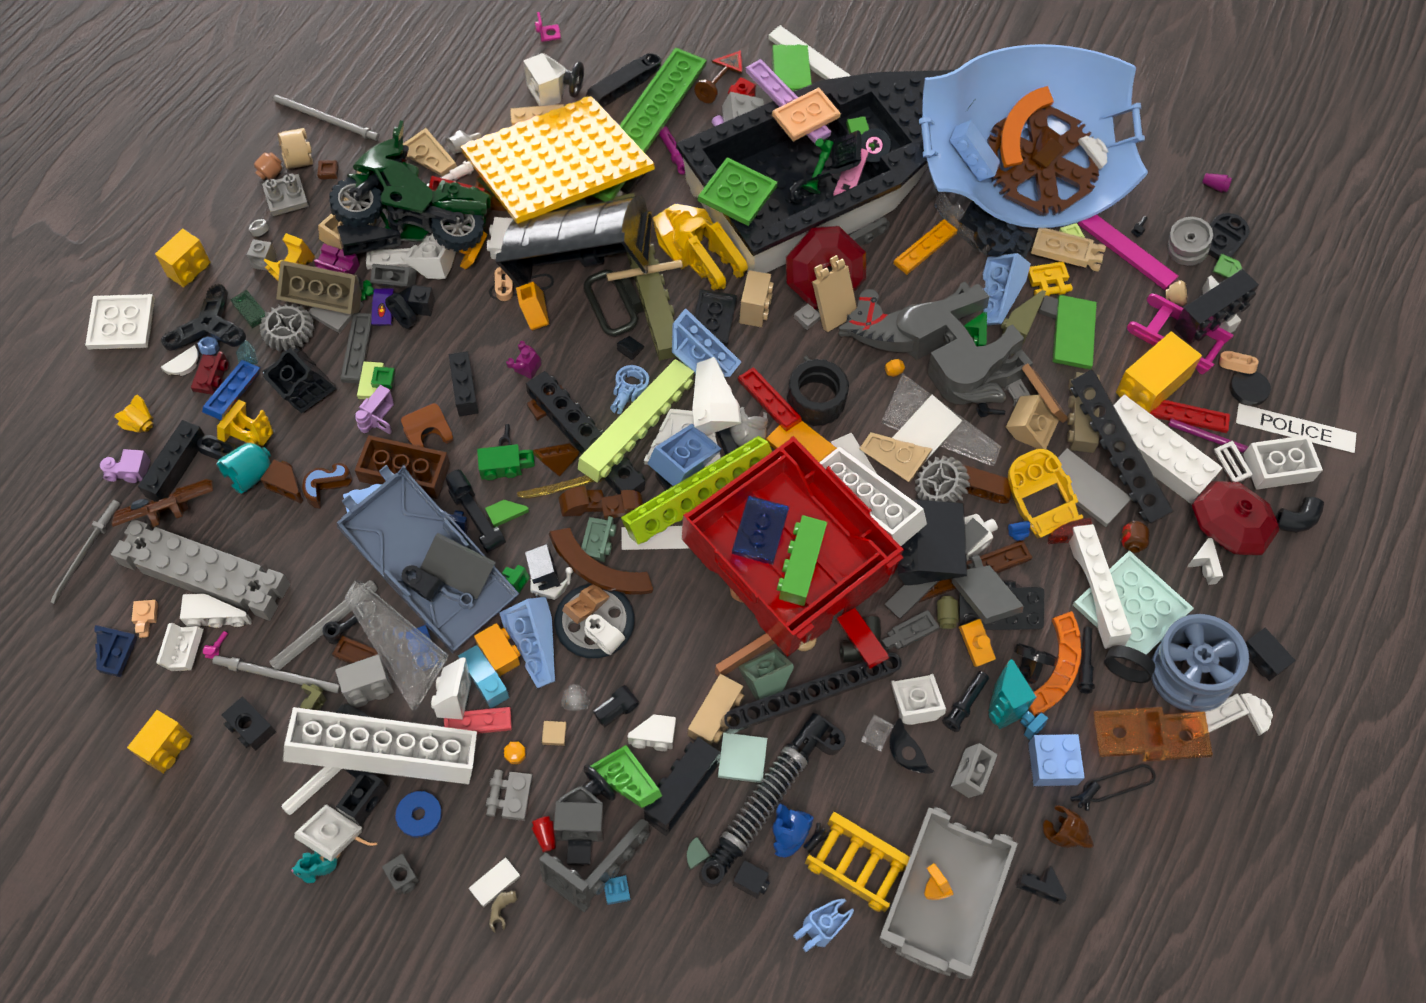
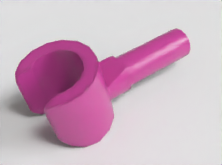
M223 631L213 646H204L203 654H206L205 658L213 659L215 655L219 656V647L228 635L227 632Z

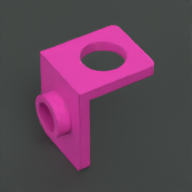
M537 12L538 22H535L536 33L540 32L541 42L561 39L559 26H542L540 12ZM549 30H554L556 34L553 36H549L546 34V32Z

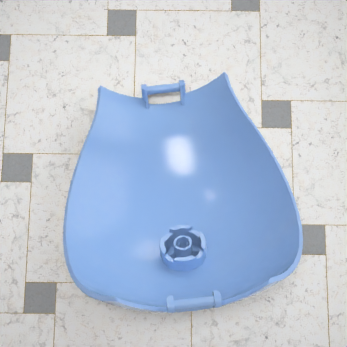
M1041 44L1014 46L991 51L968 61L953 72L925 78L922 118H919L924 147L922 154L923 158L927 159L929 171L937 191L961 194L974 201L983 210L997 219L1010 224L1032 228H1052L1077 223L1111 207L1132 191L1148 173L1136 147V143L1145 141V136L1142 135L1140 118L1141 103L1131 105L1136 67L1121 59L1092 50ZM1048 86L1054 100L1051 106L1082 121L1080 125H1086L1082 132L1085 134L1091 132L1089 137L1093 136L1094 139H1100L1107 147L1108 153L1107 163L1102 169L1098 168V180L1095 183L1090 181L1095 188L1089 195L1059 215L1058 213L1053 215L1052 210L1048 209L1049 213L1044 216L1004 198V194L999 193L1003 186L997 185L994 187V183L998 179L993 182L991 178L978 181L950 139L955 126L972 120L987 142L989 135L996 137L991 132L993 126L1006 118L1020 99L1036 89ZM1132 111L1135 136L1115 143L1113 117ZM1054 116L1047 117L1048 126L1060 134V136L1070 129L1068 123ZM1026 121L1021 132V137L1030 141L1028 125ZM1082 146L1077 147L1063 157L1083 168L1089 167L1088 154ZM998 149V150H997V153H998V159L1000 160V163H999L1000 169L1003 170V171H1007V170L1011 169L1012 167L1004 168L1003 162H1002V159H1001V152H1000V149ZM1034 176L1017 187V191L1023 196L1038 201ZM1056 177L1058 195L1062 200L1068 199L1079 191L1078 187Z

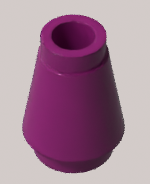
M1206 173L1202 184H1206L1221 193L1223 191L1228 192L1232 178L1228 177V175Z

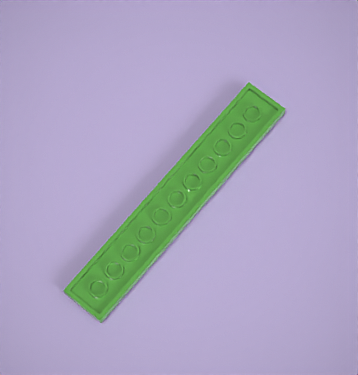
M674 48L620 124L622 130L644 153L651 146L706 66V59ZM625 182L591 196L603 201H613Z

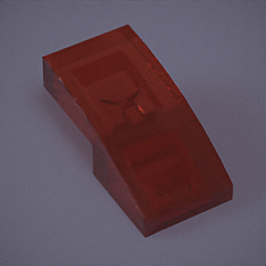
M1091 518L1071 521L1058 527L1051 533L1048 544L1069 543L1073 536V527L1092 525Z

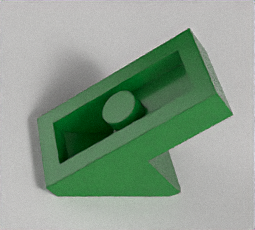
M983 312L964 325L973 338L976 347L985 346L987 342V312Z

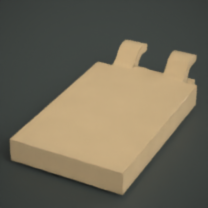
M1039 228L1031 254L1085 268L1089 265L1092 270L1099 271L1101 265L1095 262L1102 263L1103 254L1098 252H1105L1106 246L1093 244L1094 240L1047 228Z
M837 255L830 258L832 271L829 272L828 268L823 269L821 264L814 267L817 279L812 283L823 330L826 332L846 322L847 315L857 308L849 268L845 265L844 259L838 260Z

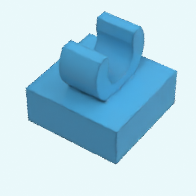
M1027 711L1020 721L1027 728L1024 736L1031 740L1034 735H1037L1045 727L1048 717L1041 712L1035 718L1032 713Z
M626 876L611 878L605 883L607 905L630 901Z

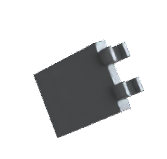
M978 554L969 557L972 563L968 564L967 576L952 579L953 585L985 624L1023 612L1024 606L990 565L983 566Z

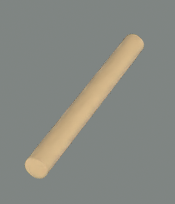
M677 260L648 266L647 274L682 268V261ZM640 268L608 273L606 277L607 281H613L645 274Z

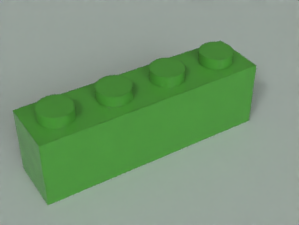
M802 515L801 522H796L793 534L797 536L795 541H790L788 549L791 557L790 560L785 559L782 570L786 572L785 578L779 579L777 591H781L780 600L801 606L805 605L825 533L826 521Z

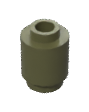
M951 596L941 597L937 601V622L940 628L953 629L957 627L959 622L958 601Z

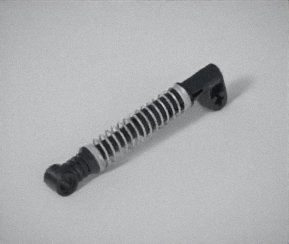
M816 713L810 715L792 742L786 744L784 749H782V756H777L778 762H773L774 767L769 768L770 773H765L766 778L761 779L762 784L757 785L758 790L753 791L757 799L751 796L748 797L753 805L744 802L749 811L740 808V811L745 816L736 814V817L741 822L732 820V823L737 828L727 826L732 834L723 832L719 838L718 848L714 850L715 853L711 854V857L708 858L700 870L699 878L703 885L707 887L717 886L728 872L727 869H730L731 865L734 864V860L745 854L744 852L749 847V842L754 841L753 836L758 835L757 830L762 829L761 824L766 823L765 818H770L769 812H774V806H778V801L783 800L782 795L787 794L786 789L791 788L790 783H794L795 778L799 777L798 772L803 771V768L809 762V755L815 747L828 755H835L843 748L846 738L841 730ZM827 731L830 733V735L827 737L825 742H823L820 739ZM832 738L836 740L834 745L830 744ZM803 742V743L806 744V745H805V747L803 748V750L801 751V753H799V752L796 751V750L799 748V746H800L801 743ZM768 805L771 806L773 810H768ZM766 811L768 816H764L763 812ZM762 817L764 822H760L758 819ZM756 822L759 824L760 828L754 827ZM752 828L755 830L756 834L750 833ZM748 834L750 835L752 840L746 839ZM709 868L716 870L718 874L717 879H709L706 875V870Z

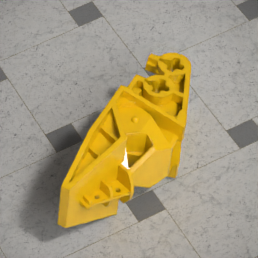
M674 204L653 217L659 246L673 261H682L683 267L681 269L690 265L701 278L708 277L713 291L726 288V279L700 243L703 240V235L709 240L708 249L716 252L721 257L723 264L730 263L733 268V274L737 278L743 277L744 272L748 270L744 257L718 222L713 224L706 209Z

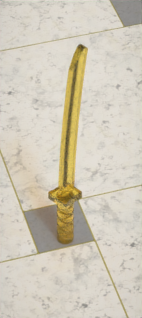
M585 475L557 484L517 492V496L533 498L594 482V480Z

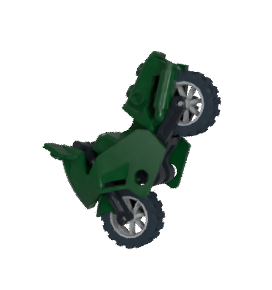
M400 120L398 127H394L392 139L370 148L355 162L353 168L361 172L360 174H347L346 180L338 181V184L332 187V192L330 191L329 200L332 215H335V219L339 222L341 221L343 225H352L354 228H357V226L365 227L366 224H372L375 222V219L381 217L386 225L385 228L398 231L403 230L400 234L402 241H423L429 232H433V237L435 240L437 239V243L440 246L443 245L445 249H453L455 252H459V250L467 251L468 248H474L476 243L481 241L483 227H486V218L484 216L487 209L491 207L492 199L491 195L480 191L477 187L468 188L461 186L457 182L447 183L445 180L440 182L436 191H432L419 179L418 167L406 163L409 147L403 145L404 121ZM382 209H385V210L387 211V213H388V219H387V217L385 216V214H384V212L382 211Z

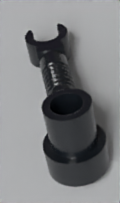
M366 602L358 613L340 625L333 621L326 623L322 629L324 637L330 644H337L341 639L342 633L361 620L374 617L376 609L366 612L365 610L370 607V602Z

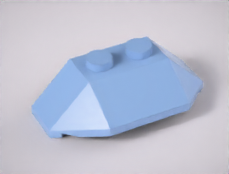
M684 309L673 322L672 353L688 368L693 370L695 375L697 363L712 357L716 358L724 377H730L740 365L741 361L687 309Z

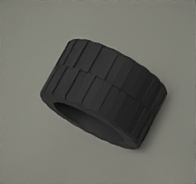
M824 359L807 360L799 364L793 370L792 376H790L787 403L802 417V421L807 425L824 426L832 423L841 416L845 408L849 391L847 376L833 362ZM808 383H822L831 388L836 397L828 402L816 403L806 399L799 389Z

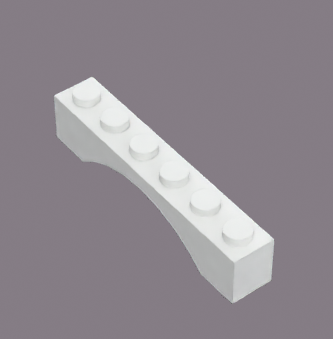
M1094 525L1073 527L1068 541L1074 558L1083 568L1090 584L1096 607L1098 630L1104 648H1111L1117 645L1126 646L1132 633Z

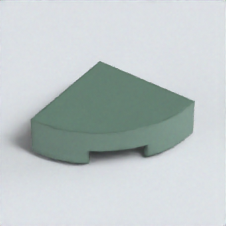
M697 837L690 843L687 850V863L690 870L710 857Z

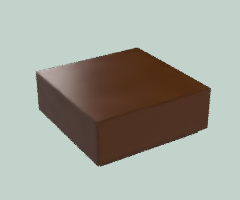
M337 160L318 162V179H337Z

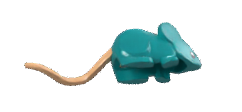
M359 837L354 839L369 846L377 845V843H370ZM316 851L313 854L304 853L303 858L298 860L292 868V872L297 877L303 879L304 882L314 883L316 876L327 875L336 868L337 859L340 854L332 861H329Z

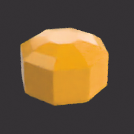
M899 359L891 360L885 365L886 374L891 377L898 376L905 370L903 361Z
M510 742L504 748V758L511 765L520 764L526 758V749L520 742Z

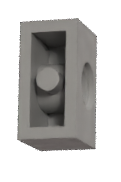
M980 743L965 748L951 787L968 798L983 794L997 754Z

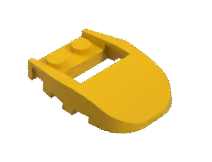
M1035 449L1021 455L1011 464L1008 472V482L1018 512L1024 521L1030 522V529L1036 538H1041L1083 518L1082 514H1078L1075 503H1078V499L1073 492L1070 476L1066 475L1061 468L1062 464L1057 456L1046 449ZM1056 483L1066 503L1032 518L1022 498Z

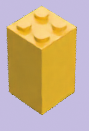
M1171 331L1125 371L1116 393L1120 398L1126 395L1150 413L1191 378L1202 355Z

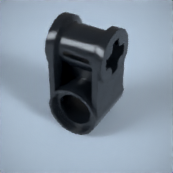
M409 565L402 571L404 585L430 602L435 600L444 586V582L426 573L417 566ZM413 573H415L417 579L415 580L412 578L409 581L408 574L412 575Z

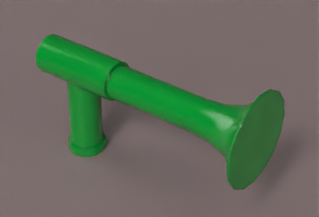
M821 138L816 140V146L822 151L812 178L822 173L834 144L832 141L826 140L824 143ZM819 180L802 185V188L820 194V191H818Z

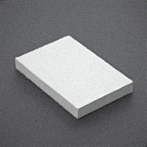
M931 395L892 438L933 449L928 456L929 458L959 426L962 420L936 397Z

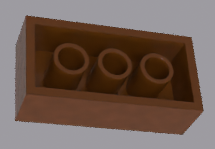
M368 435L356 465L355 473L359 482L381 485L386 480L382 477L379 470L385 465L394 474L398 473L402 466H405L408 473L428 496L438 499L450 466L447 452Z

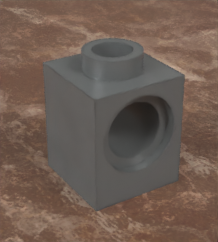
M403 854L382 866L399 895L411 892L416 888V884L419 883L417 876ZM402 871H406V879L397 881V875Z

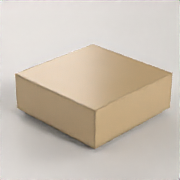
M544 721L542 744L565 746L566 722Z

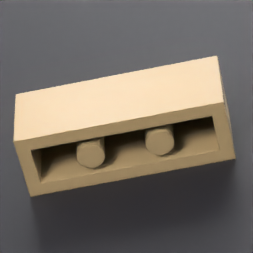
M720 674L690 724L688 736L695 740L700 737L711 746L714 742L718 743L723 735L720 721L728 711L734 709L735 705L740 706L745 696L742 694L743 686ZM732 717L727 718L728 724L731 722Z

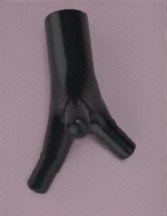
M1094 781L1084 793L1071 797V801H1080L1078 808H1082L1085 804V810L1089 811L1091 799L1101 786Z
M816 823L814 835L803 848L810 853L821 841L827 839L830 832H826L825 828L821 830V823Z

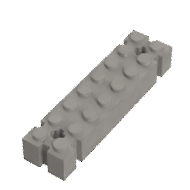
M136 519L130 522L124 532L127 536L126 540H119L111 553L119 565L135 570L137 567L143 574L196 594L209 595L245 612H248L250 608L255 616L269 621L278 607L275 602L277 597L282 599L290 585L282 573L268 569L265 573L262 566L157 527L152 530L148 524Z

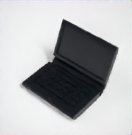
M857 130L833 140L832 168L836 170L822 175L818 174L816 177L806 180V182L811 183L857 167L861 162V132Z

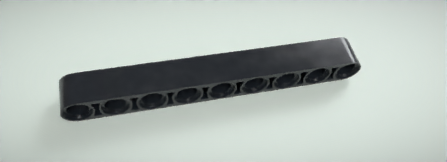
M887 653L889 657L887 660L893 664V669L886 665L885 660L871 668L874 671V676L868 674V665L866 662H862L728 711L722 717L720 727L725 733L733 734L893 675L901 668L902 660L896 653ZM847 674L855 678V683L848 680ZM828 681L835 684V690L828 687ZM808 688L816 692V697L809 695ZM789 695L795 697L797 701L795 705L789 702ZM768 703L775 704L777 711H771L768 708ZM748 710H753L757 715V719H751L748 716ZM728 717L736 720L737 725L735 727L728 724Z

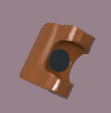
M435 403L405 415L401 419L404 433L411 445L424 447L422 441L426 435L431 433L439 435L446 444L453 441L452 432L440 407Z

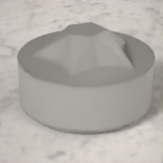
M264 219L256 220L249 226V231L253 236L263 235L269 229V225Z

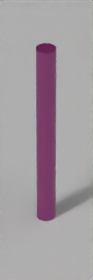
M1170 419L1168 423L1170 427L1220 445L1232 441L1174 419ZM1233 441L1239 452L1244 453L1247 450L1248 446Z

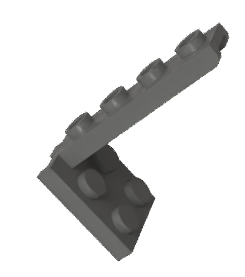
M640 819L585 881L581 879V876L575 870H569L563 866L559 858L556 856L551 857L545 852L539 859L542 881L585 913L591 906L590 900L603 891L605 883L610 878H614L618 874L620 866L633 857L635 849L647 841L650 835L649 822L645 819Z

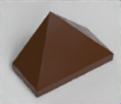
M568 443L534 449L533 454L560 476L579 455V451Z

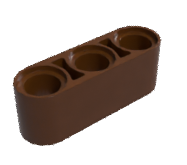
M962 465L965 466L970 476V479L967 480L970 486L965 488L968 494L1000 504L1009 503L1012 492L1008 478Z

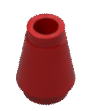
M550 816L532 821L533 827L531 829L542 851L547 852L556 849L554 823L550 820Z

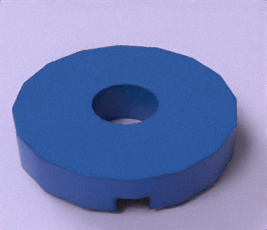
M416 791L406 795L400 801L396 808L395 818L398 827L404 834L413 838L430 835L438 828L442 819V810L439 801L432 794L425 791ZM418 809L425 810V816L421 820L413 819V813Z

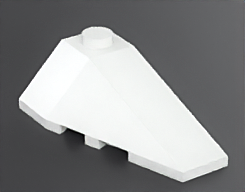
M432 233L429 237L426 236L420 245L411 247L404 261L426 278L445 279L452 268L456 252L453 249H445L443 245L440 246Z
M715 357L697 363L693 398L694 427L706 435L742 423L740 405L731 392L732 389L727 384Z

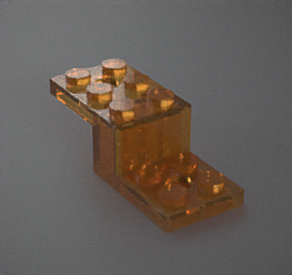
M1162 707L1096 711L1093 713L1099 757L1142 754L1144 762L1212 757L1213 755L1205 712L1163 714ZM1115 728H1122L1125 730L1126 735L1123 738H1118L1113 734V730ZM1181 731H1188L1192 739L1184 741L1180 738L1179 733Z

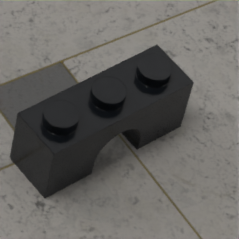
M468 351L448 354L455 403L459 417L479 414Z

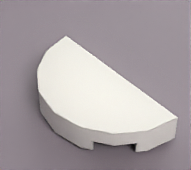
M1089 136L1080 138L1078 140L1079 144L1096 166L1102 169L1107 163L1108 149L1105 144L1098 138L1094 139Z
M195 345L161 366L162 370L168 375L180 374V376L192 372L197 367L196 363L199 357Z
M1250 693L1240 694L1239 697L1250 712L1247 715L1258 736H1260L1271 725V719L1273 718L1271 708L1264 699H1259Z

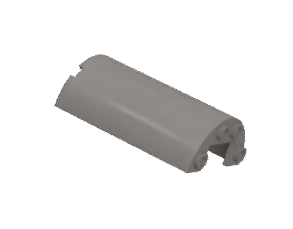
M929 807L882 930L880 941L888 948L893 945L897 948L895 953L922 967L950 976L951 972L958 973L956 977L969 979L972 977L1018 843L1004 834H1000V836L995 834L993 840L988 839V836L982 832L976 831L974 833L966 830V827L960 823H949L951 816L947 815L945 810ZM935 863L947 879L954 892L952 896L940 900L926 899L924 895L925 888L931 877L927 868Z

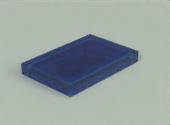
M748 496L732 554L773 565L789 506Z

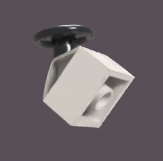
M544 53L523 60L527 87L539 106L560 103L565 84L569 85L571 97L575 98L579 94L584 78L582 62H577L572 71H570Z

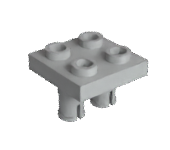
M289 174V177L285 175L278 180L270 179V182L266 180L262 184L272 216L309 207L299 174Z

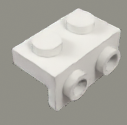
M169 623L158 655L157 664L170 671L191 670L203 629L198 626L180 627L174 623Z

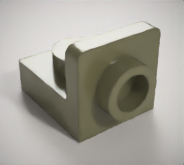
M303 683L301 688L309 697L303 700L300 708L320 711L327 700L322 694L323 690L314 684L308 686Z

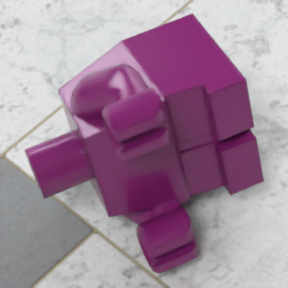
M520 341L518 349L521 353L517 357L516 363L512 358H508L506 364L508 368H513L515 372L532 379L541 366V358L532 347L526 345L524 341Z

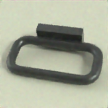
M605 269L589 276L584 281L583 288L603 332L615 337L632 330L637 325V314L643 312V308L629 278L613 280L630 316V321L615 329L609 327L591 289L592 283L606 277L608 273L615 272Z

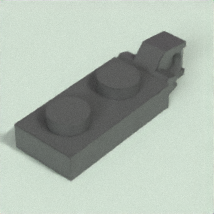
M926 610L893 627L887 634L889 637L883 639L881 645L885 651L894 647L897 650L903 649L938 631L939 626L929 610Z

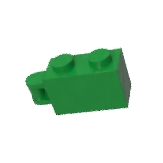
M518 444L477 449L481 480H494L501 477L514 478L522 475L521 469L535 466L533 451H519Z

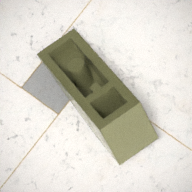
M1040 291L1013 310L1009 319L1005 318L1002 323L1001 329H1004L1002 335L1007 327L1013 324L1024 337V344L1046 291Z

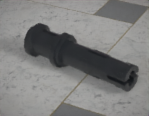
M978 671L959 702L953 703L950 714L942 720L948 729L954 732L960 731L961 723L965 718L969 717L971 706L989 680V676L986 673Z

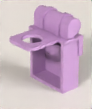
M380 385L369 399L366 398L359 406L360 410L356 412L355 419L362 433H367L372 427H377L388 434L392 433L390 425L382 420L394 405L389 389Z

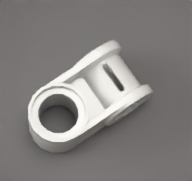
M594 614L586 619L585 634L608 655H611L625 640L624 635L601 616ZM591 625H598V629L596 627L591 629Z

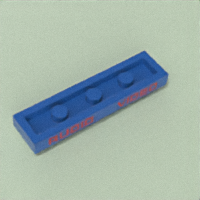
M241 360L205 403L202 412L222 420L259 375L260 367Z

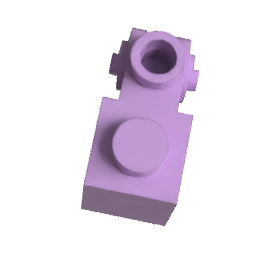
M123 449L119 463L112 457H106L101 461L100 468L104 472L103 478L107 481L114 482L118 478L130 483H136L137 481L141 482L148 472L151 460L142 450Z

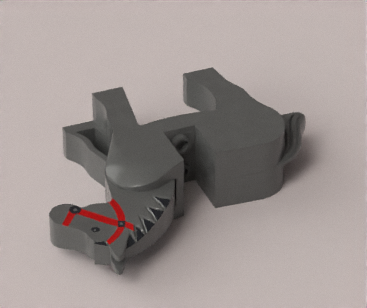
M963 282L954 294L944 300L912 304L887 315L883 314L880 305H878V293L875 290L866 289L860 294L857 308L847 315V323L839 327V336H852L864 344L886 351L907 352L916 360L931 353L928 375L941 395L947 401L954 404L962 405L971 402L1003 403L1006 400V394L1002 388L1027 376L1022 370L1024 365L1027 363L1031 367L1033 365V362L1022 350L1024 337L1013 324L1007 327L1005 333L997 341L989 345L976 347L972 337L959 320L964 316L988 307L989 295L979 283L970 288L966 282Z

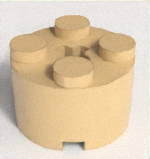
M304 128L278 133V140L287 169L313 165L311 154H309L312 151L310 143L305 140L307 136Z

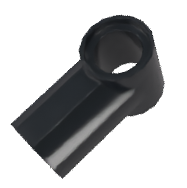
M624 685L618 688L608 701L595 709L593 714L605 728L622 714L627 715L638 707L640 702L630 689Z

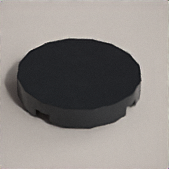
M1238 372L1230 383L1233 397L1245 405H1260L1267 400L1271 392V385L1268 379L1259 372L1252 374Z

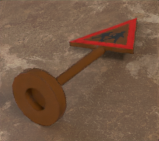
M741 51L712 60V63L724 68L712 82L702 79L695 84V94L702 102L709 104L715 101L718 95L715 84L728 69L742 73Z

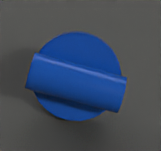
M1023 521L1009 524V536L1013 537L1014 540H1024L1030 535V522Z

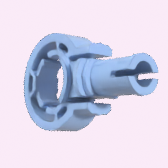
M628 365L619 369L615 379L616 387L613 391L617 397L610 406L611 411L615 413L618 408L617 414H621L626 403L630 402V398L634 402L649 386V375L643 368ZM626 374L627 377L633 376L639 379L641 383L638 385L626 383L624 381Z

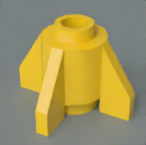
M138 395L134 396L131 404L114 416L119 421L117 425L124 430L141 433L149 431L154 425L152 422L154 418L150 415L144 400Z

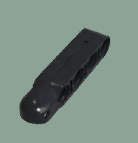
M646 53L591 86L586 96L593 97L604 108L647 81L650 75L661 68V58L654 53Z

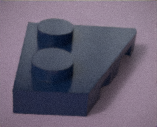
M96 625L94 630L97 634V644H95L98 655L96 659L97 670L100 673L121 677L138 637L135 634Z

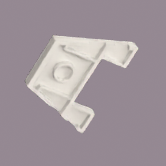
M669 410L656 439L651 445L649 453L644 459V464L648 465L651 454L657 445L690 424L694 425L693 411ZM715 432L706 435L717 444ZM720 452L705 467L720 459Z

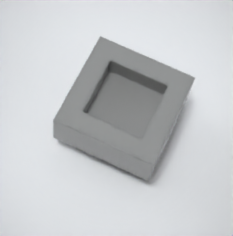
M806 304L794 314V319L806 330L821 319L820 313L809 304Z

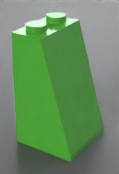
M773 45L772 71L792 92L811 85L808 45Z

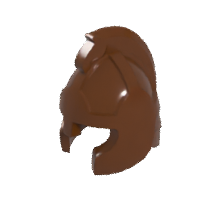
M1056 805L1054 808L1068 815L1067 818L1061 815L1058 817V821L1062 823L1058 833L1054 830L1053 824L1050 821L1044 820L1043 831L1046 838L1058 846L1064 848L1076 846L1092 848L1094 846L1084 819L1066 807Z

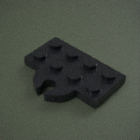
M974 201L970 202L959 221L974 232L975 243L981 250L986 244L991 247L988 251V254L991 256L999 257L1005 253H1018L1025 259L1035 241L1029 233L1022 231L1014 224L997 219L983 210Z

